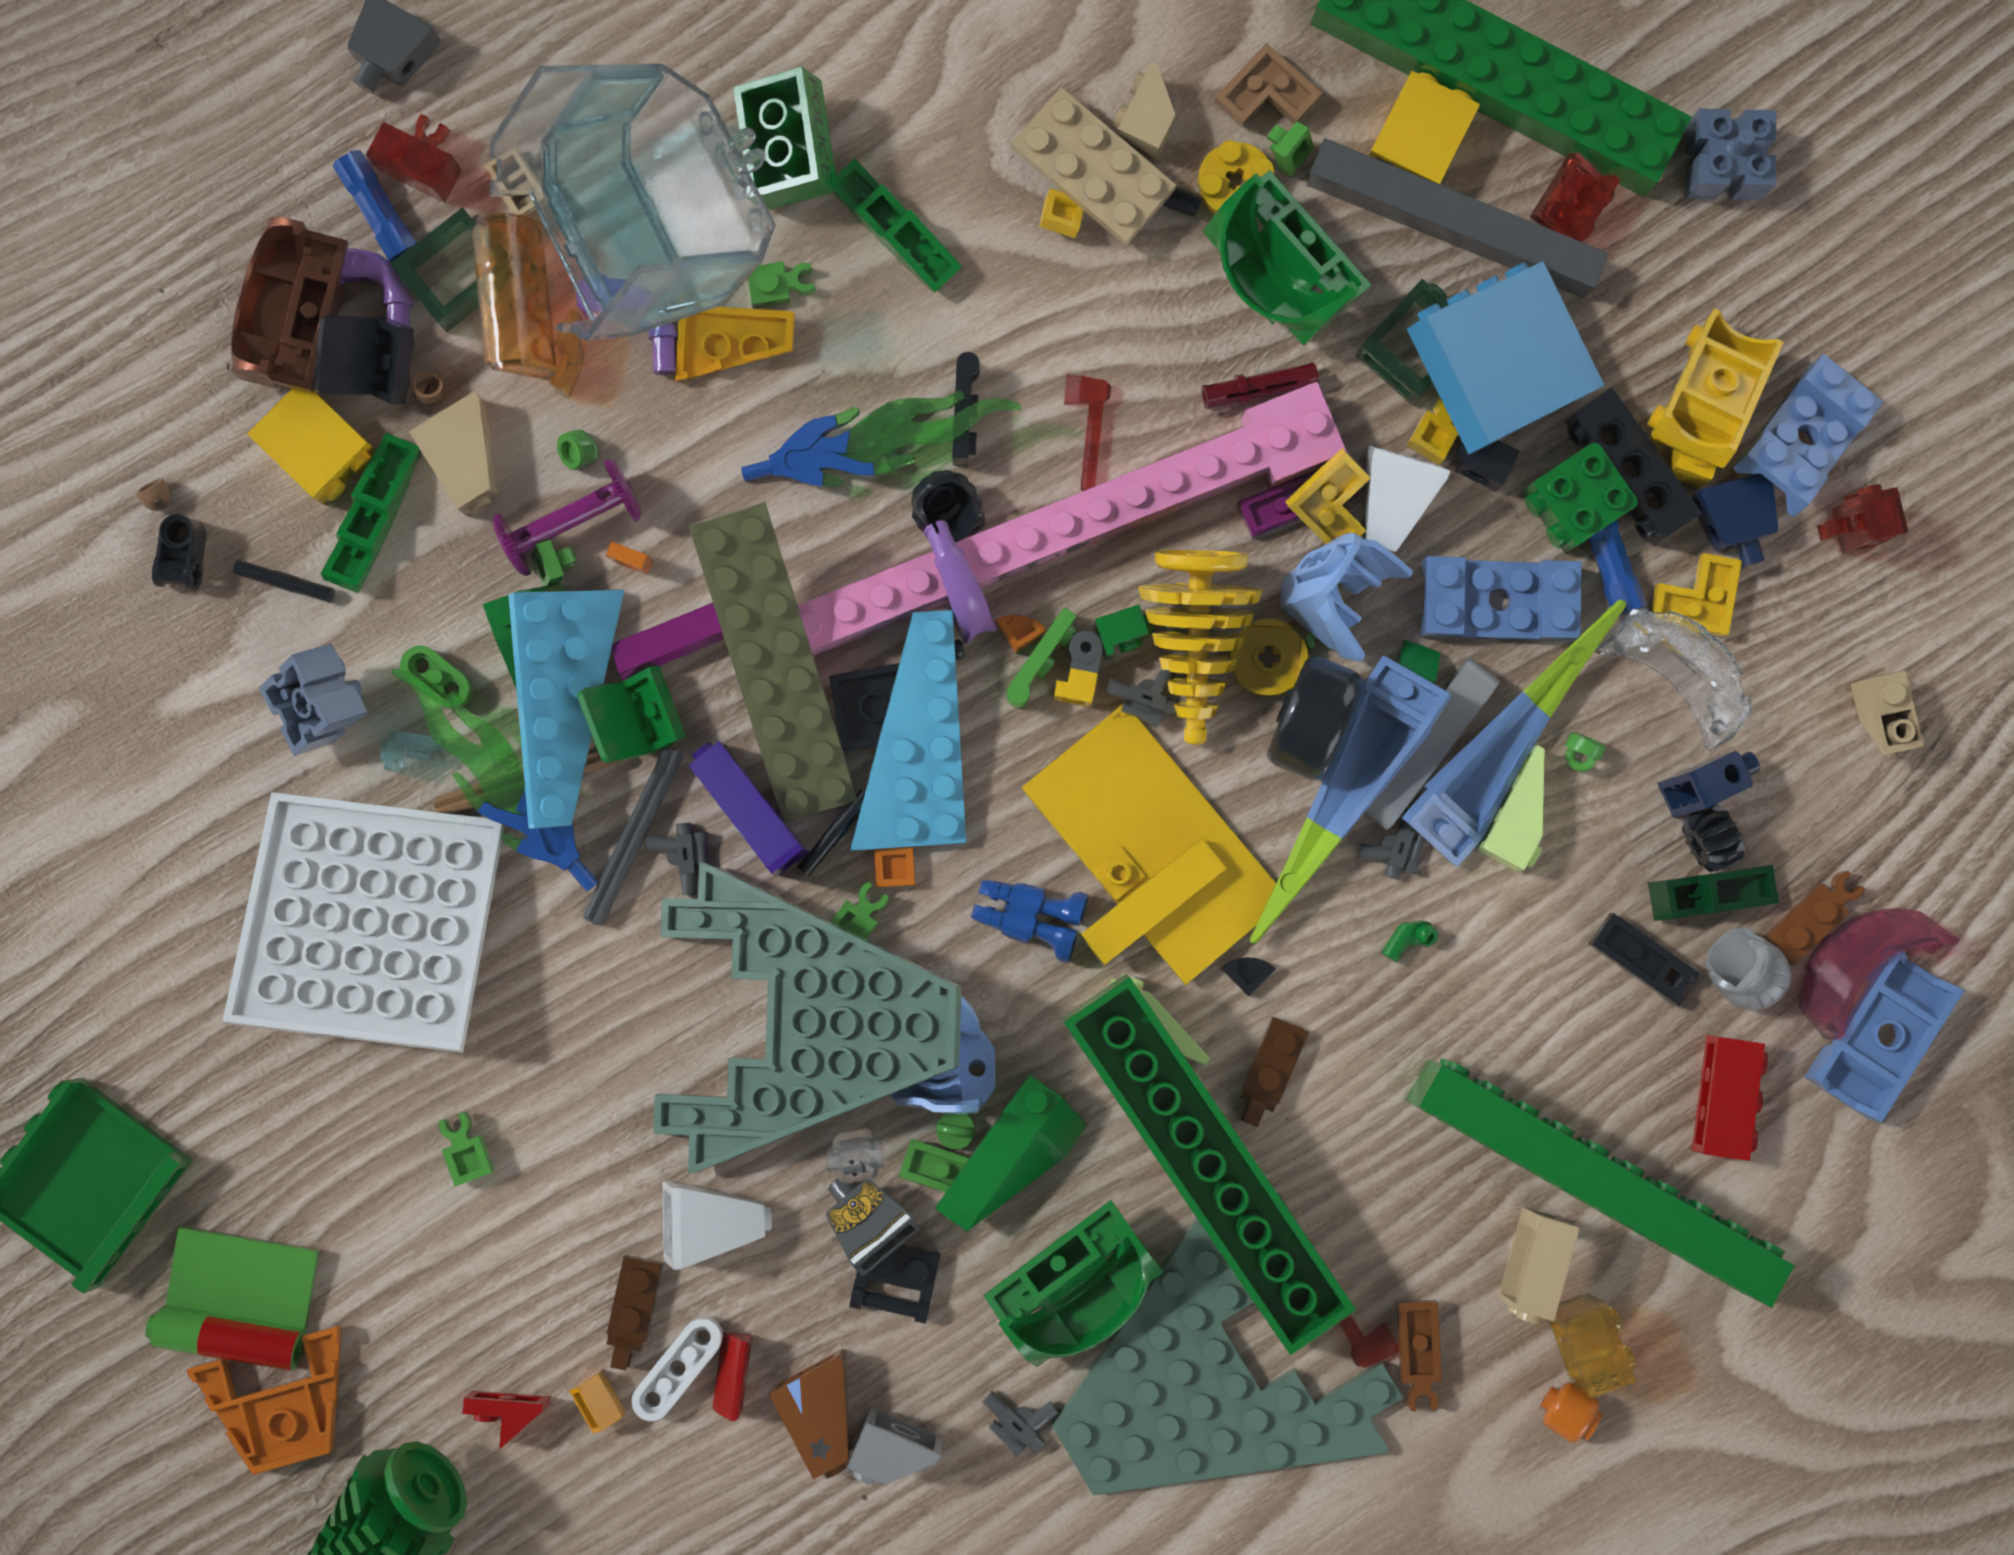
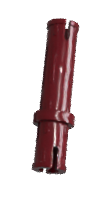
M1314 362L1245 377L1244 374L1234 376V380L1202 385V399L1207 410L1237 402L1239 405H1246L1251 399L1294 391L1314 382L1319 384V376Z

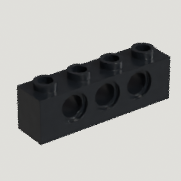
M1612 387L1576 411L1565 421L1568 425L1567 432L1577 446L1585 448L1591 443H1598L1637 498L1636 507L1629 511L1635 519L1634 526L1639 535L1647 541L1650 540L1653 546L1702 513ZM1601 430H1607L1612 433L1615 439L1614 446H1609L1602 442L1600 438ZM1623 461H1629L1635 465L1637 469L1636 477H1630L1625 474L1622 468ZM1646 492H1651L1657 496L1659 500L1658 509L1651 508L1646 503Z

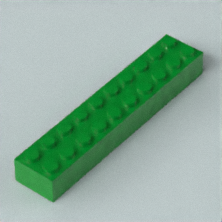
M1320 0L1310 24L1408 76L1411 71L1418 74L1427 73L1435 77L1442 86L1451 90L1457 89L1468 93L1473 98V101L1480 104L1478 112L1644 198L1658 183L1692 116L1467 0Z
M1127 974L1123 975L1061 1018L1290 1356L1356 1311L1348 1296L1130 976Z
M1441 1058L1439 1063L1427 1060L1405 1101L1740 1293L1771 1308L1773 1307L1795 1266L1782 1258L1785 1254L1784 1250L1764 1239L1761 1240L1751 1234L1749 1235V1230L1729 1219L1726 1220L1718 1215L1712 1218L1715 1211L1694 1199L1691 1200L1683 1195L1678 1199L1677 1196L1680 1191L1659 1179L1656 1180L1648 1175L1644 1180L1642 1176L1645 1171L1626 1160L1622 1161L1615 1156H1612L1611 1160H1609L1607 1156L1610 1151L1591 1140L1587 1141L1579 1136L1574 1140L1572 1136L1575 1131L1556 1120L1552 1121L1546 1117L1542 1121L1539 1120L1537 1117L1540 1111L1521 1100L1517 1101L1511 1097L1508 1101L1504 1100L1502 1097L1505 1091L1492 1083L1475 1078L1474 1082L1469 1080L1467 1077L1470 1071L1457 1063Z

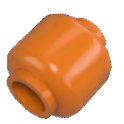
M1566 1382L1559 1390L1551 1386L1540 1404L1546 1410L1543 1416L1544 1425L1571 1443H1576L1581 1438L1588 1441L1603 1417V1414L1598 1411V1399L1572 1382Z

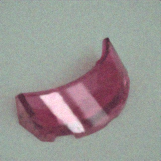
M1899 908L1878 909L1854 916L1840 924V927L1833 933L1827 935L1811 955L1805 968L1807 974L1803 993L1799 994V1009L1823 1038L1840 1040L1846 1035V1021L1855 995L1869 975L1881 964L1903 951L1916 947L1922 948L1927 954H1934L1941 947L1956 946L1960 940L1921 911Z

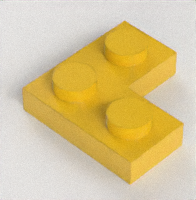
M1341 448L1291 495L1285 503L1325 544L1346 533H1355L1361 536L1366 532V529L1343 504L1369 481L1370 477Z
M1703 553L1699 555L1694 589L1663 583L1656 584L1649 623L1720 637L1728 636L1742 560Z

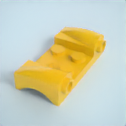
M1713 308L1702 327L1697 324L1693 326L1684 345L1690 347L1687 354L1689 359L1665 407L1658 404L1647 423L1648 426L1653 428L1650 436L1682 453L1724 469L1738 449L1784 342L1779 339L1763 340L1747 337L1734 330L1725 321L1721 311Z

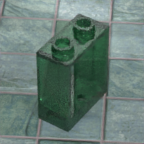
M463 207L390 264L446 333L518 277L510 266L516 262L502 243L495 247L487 238L492 233L490 228L478 214L471 218ZM468 229L496 265L451 301L443 305L417 273L416 269Z
M1423 279L1418 282L1369 336L1355 355L1411 405L1421 397L1433 382L1429 374L1421 379L1380 342L1415 303L1419 304L1423 309L1436 303L1439 304L1441 309L1449 306L1446 301L1447 295L1438 285L1434 283L1428 284Z

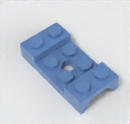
M1823 353L1805 370L1733 466V469L1738 473L1762 474L1786 493L1787 513L1794 517L1811 503L1828 478L1826 476L1857 433L1867 426L1883 404V401ZM1798 431L1808 435L1811 445H1806L1799 439Z
M1427 556L1421 561V570L1425 580L1420 637L1574 642L1580 637L1582 561L1542 560L1540 563L1476 561L1466 560V557ZM1499 590L1506 594L1508 606L1505 610L1498 611L1491 607L1489 595L1492 591Z
M1886 947L1866 978L1870 983L1831 1045L1823 1046L1804 1076L1805 1079L1868 1120L1879 1123L1883 1122L1964 992L1960 987L1934 977L1911 962L1906 953L1898 947ZM1886 1023L1890 1024L1895 1030V1039L1888 1046L1883 1045L1878 1038L1880 1027Z

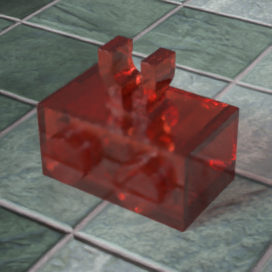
M420 114L415 125L416 133L412 136L383 122L366 153V157L378 171L445 203L462 172V169L451 154L436 148L449 135L450 130L448 127L439 123L436 132L429 134L427 137L426 130L431 121L427 116Z
M1881 484L1858 489V493L1843 497L1844 503L1831 509L1833 519L1825 521L1824 524L1817 525L1820 541L1838 537L1842 554L1880 546L1909 533L1898 487L1883 490Z

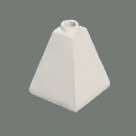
M1368 445L1366 451V473L1369 475L1370 480L1365 483L1364 528L1366 532H1364V539L1376 540L1389 551L1396 552L1448 479L1450 470L1439 465Z
M671 1180L662 1181L663 1259L673 1270L689 1267L765 1237V1231H771V1208L765 1207L759 1201Z

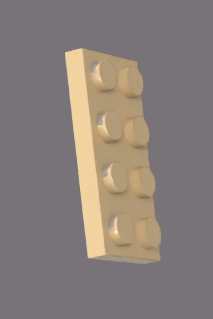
M1062 87L1059 88L1011 142V149L1125 246L1176 190L1177 185Z

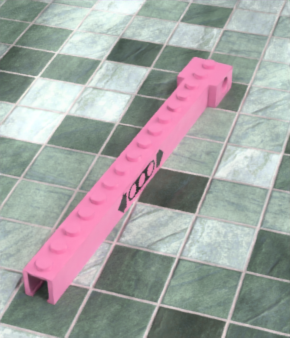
M1314 382L1245 410L1241 419L1243 428L955 543L957 547L963 550L980 588L983 589L1260 477H1265L1268 487L1271 489L1319 470L1341 448L1345 451L1346 449L1319 384ZM932 551L798 605L813 656L911 618L913 612H925L948 603L949 599L942 578L934 564L936 557L934 552Z

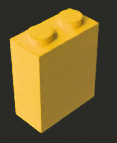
M1411 71L1369 156L1440 185L1480 104L1473 101V98L1462 90H1451L1440 85L1439 81L1430 74H1418Z
M292 388L247 433L312 498L323 505L327 501L335 500L342 494L346 487L345 483L355 473L359 474L366 469L376 451L314 389L310 393Z

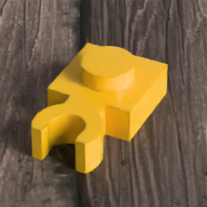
M1439 397L1433 407L1434 413L1429 410L1424 413L1406 445L1437 465L1443 462L1458 435Z

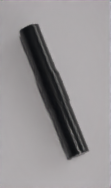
M237 560L233 568L235 575L328 603L333 600L335 594L334 588L242 560Z
M862 789L856 794L857 800L845 807L799 864L798 868L809 877L859 816L865 795Z

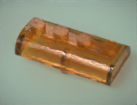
M493 213L476 217L477 225L471 227L485 365H491V369L543 380L553 379L558 375V367L554 346L543 225L538 220L511 213Z

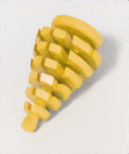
M1219 550L1155 551V563L1159 568L1187 571L1189 573V583L1140 585L1138 590L1141 599L1147 601L1189 605V607L1183 606V608L1146 609L1145 613L1148 622L1151 624L1188 628V631L1152 633L1155 646L1159 648L1188 651V654L1163 655L1159 657L1162 670L1187 674V678L1169 679L1167 683L1170 694L1186 696V702L1174 704L1177 716L1186 718L1184 741L1191 745H1201L1207 740L1206 719L1214 718L1219 704L1207 702V696L1222 695L1227 681L1210 679L1208 674L1230 673L1233 671L1237 660L1227 658V656L1209 655V651L1238 650L1242 648L1245 640V635L1210 631L1212 627L1225 629L1246 627L1251 625L1254 612L1210 607V605L1258 603L1263 590L1241 585L1212 584L1214 572L1245 569L1248 564L1247 553Z

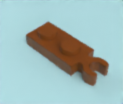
M1849 871L1837 873L1831 880L1830 889L1824 884H1818L1763 935L1769 943L1781 950L1787 958L1789 965H1795L1851 913L1843 903L1847 900L1858 899L1863 895L1865 891L1863 886H1856L1850 892L1844 889V881L1851 875Z
M1435 1299L1396 1301L1400 1381L1403 1384L1412 1383V1387L1406 1394V1404L1411 1411H1416V1399L1420 1395H1427L1429 1408L1437 1410L1438 1397L1431 1389V1382H1442L1438 1302Z

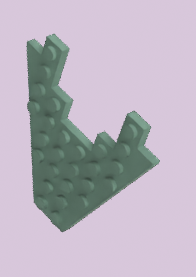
M699 863L698 899L662 898L661 937L733 939L731 979L768 980L765 1059L729 1058L727 1097L655 1094L653 1134L689 1136L688 1173L701 1172L959 1067L960 985L711 863Z
M1196 1218L1161 1267L1164 1273L1150 1283L1137 1311L1114 1334L1052 1423L1054 1431L1093 1495L1384 1454L1389 1449L1370 1418L1399 1401L1403 1396L1381 1361L1373 1364L1315 1401L1312 1400L1293 1368L1259 1388L1221 1325V1322L1249 1306L1253 1301Z

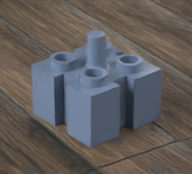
M1700 108L1691 118L1686 128V154H1695V159L1686 168V198L1716 199L1724 190H1731V199L1762 200L1776 186V155H1767V149L1776 141V110H1745L1738 119H1731L1730 109Z
M332 643L292 654L279 667L280 673L271 675L259 687L272 715L279 714L284 724L280 730L294 756L333 744L346 732L345 727L354 725L367 713L362 696L360 695L362 690L361 684L357 680L344 681L343 677L346 674L345 664L338 657Z

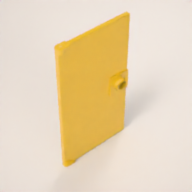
M1121 704L1108 717L1021 787V789L1117 905L1203 838L1227 869L1143 935L1182 983L1187 985L1257 925L1276 882L1141 721L1135 716L1121 712L1123 705Z

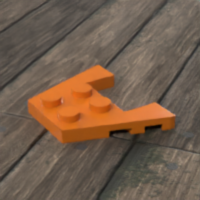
M341 1324L302 1336L311 1376L236 1396L227 1360L216 1359L187 1369L193 1383L196 1382L206 1396L204 1401L211 1412L215 1411L227 1429L226 1435L252 1475L325 1455L334 1450L342 1336Z

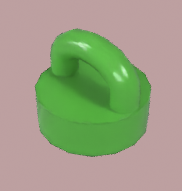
M580 429L572 430L560 435L558 438V455L569 469L578 470L597 461L599 457L598 447L594 439L587 432Z
M1572 732L1565 743V746L1568 747L1565 754L1566 761L1576 771H1589L1594 767L1597 759H1602L1607 747L1593 738ZM1577 752L1588 756L1585 762L1582 763L1576 760L1575 755Z
M944 1113L936 1125V1135L939 1141L950 1149H961L967 1146L972 1141L975 1133L974 1122L968 1114Z

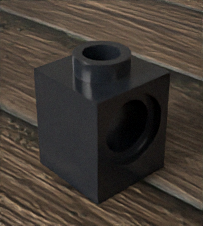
M1497 440L1468 454L1463 442H1461L1454 456L1455 459L1459 460L1454 472L1496 492L1504 485L1520 451Z

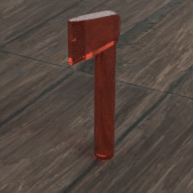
M1067 374L1064 405L1089 404L1080 489L1085 491L1096 486L1104 403L1111 397V385L1106 380Z
M1352 1314L1339 1322L1352 1346L1350 1356L1356 1366L1366 1368L1399 1352L1398 1345L1386 1323H1382L1364 1337Z

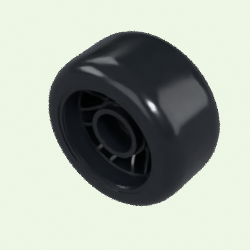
M1312 656L1307 658L1293 690H1288L1277 716L1276 722H1278V726L1267 750L1268 760L1275 766L1309 780L1323 779L1360 696L1364 684L1362 676L1352 669L1322 657Z

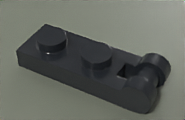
M972 352L960 354L956 363L953 466H968L969 455H976L977 432H970V417L978 418L979 394L971 393L972 383L977 381L980 375V362L977 355Z
M1615 913L1608 914L1588 943L1590 947L1678 1008L1686 998L1683 994L1690 984L1695 985L1701 976L1695 969ZM1669 970H1672L1677 976L1669 985L1663 979Z

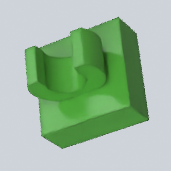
M1298 121L1288 132L1276 125L1267 136V139L1273 142L1270 150L1275 154L1279 170L1290 177L1293 176L1314 149L1309 128Z
M551 540L536 544L531 553L543 586L561 583L564 577L563 571L574 568L573 563L577 562L572 547L555 552Z

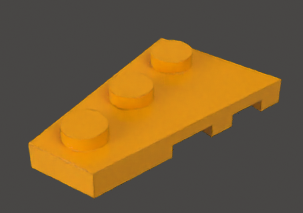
M679 304L675 381L680 382L793 352L796 313L793 311Z

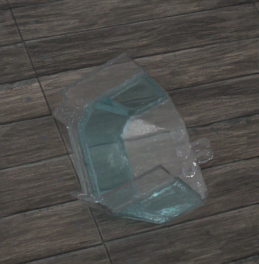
M664 64L538 66L490 140V158L496 159L497 180H490V197L530 196L590 320L559 323L554 330L577 334V338L585 341L634 336L718 306H725L763 261L776 226L750 173L760 169L763 162L767 159L763 149L759 148L746 152L743 155L744 157H741L739 154L749 149L753 144L752 142L755 141L756 135L753 129L748 127L739 129L731 137L711 96Z

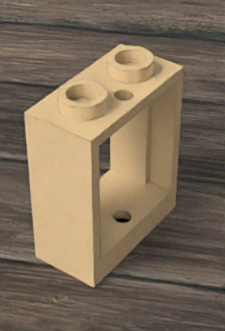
M1525 1207L1522 1208L1498 1295L1500 1300L1509 1305L1507 1311L1517 1314L1516 1317L1534 1324H1540L1541 1318L1554 1322L1578 1237L1579 1227L1559 1217Z

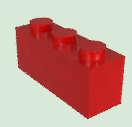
M1706 1035L1691 1151L1705 1155L1750 1161L1751 1153L1756 1151L1758 1145V1132L1754 1129L1756 1114L1761 1112L1763 1106V1093L1759 1089L1761 1075L1765 1074L1768 1066V1054L1764 1051L1765 1043Z

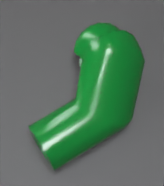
M1423 920L1401 923L1382 949L1381 954L1397 963L1408 946H1432L1438 939V930L1430 922Z

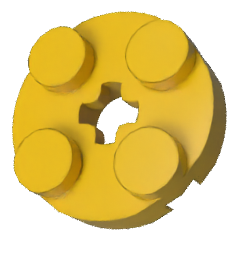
M1233 140L1223 142L1219 147L1208 153L1199 170L1197 181L1205 207L1215 215L1221 205L1240 187L1238 185L1235 190L1228 187L1230 180L1226 178L1227 175L1239 173L1243 176L1242 180L1246 182L1256 173L1260 177L1269 170L1274 173L1272 162L1267 159L1262 151L1253 145Z
M1260 619L1239 633L1245 635L1243 646L1238 650L1230 651L1229 658L1237 659L1232 673L1239 686L1252 694L1263 697L1278 696L1294 687L1303 664L1308 658V651L1304 640L1292 629V626L1278 619ZM1267 647L1272 648L1273 655L1279 656V662L1272 663L1271 668H1265L1264 662L1258 660V654H1263Z

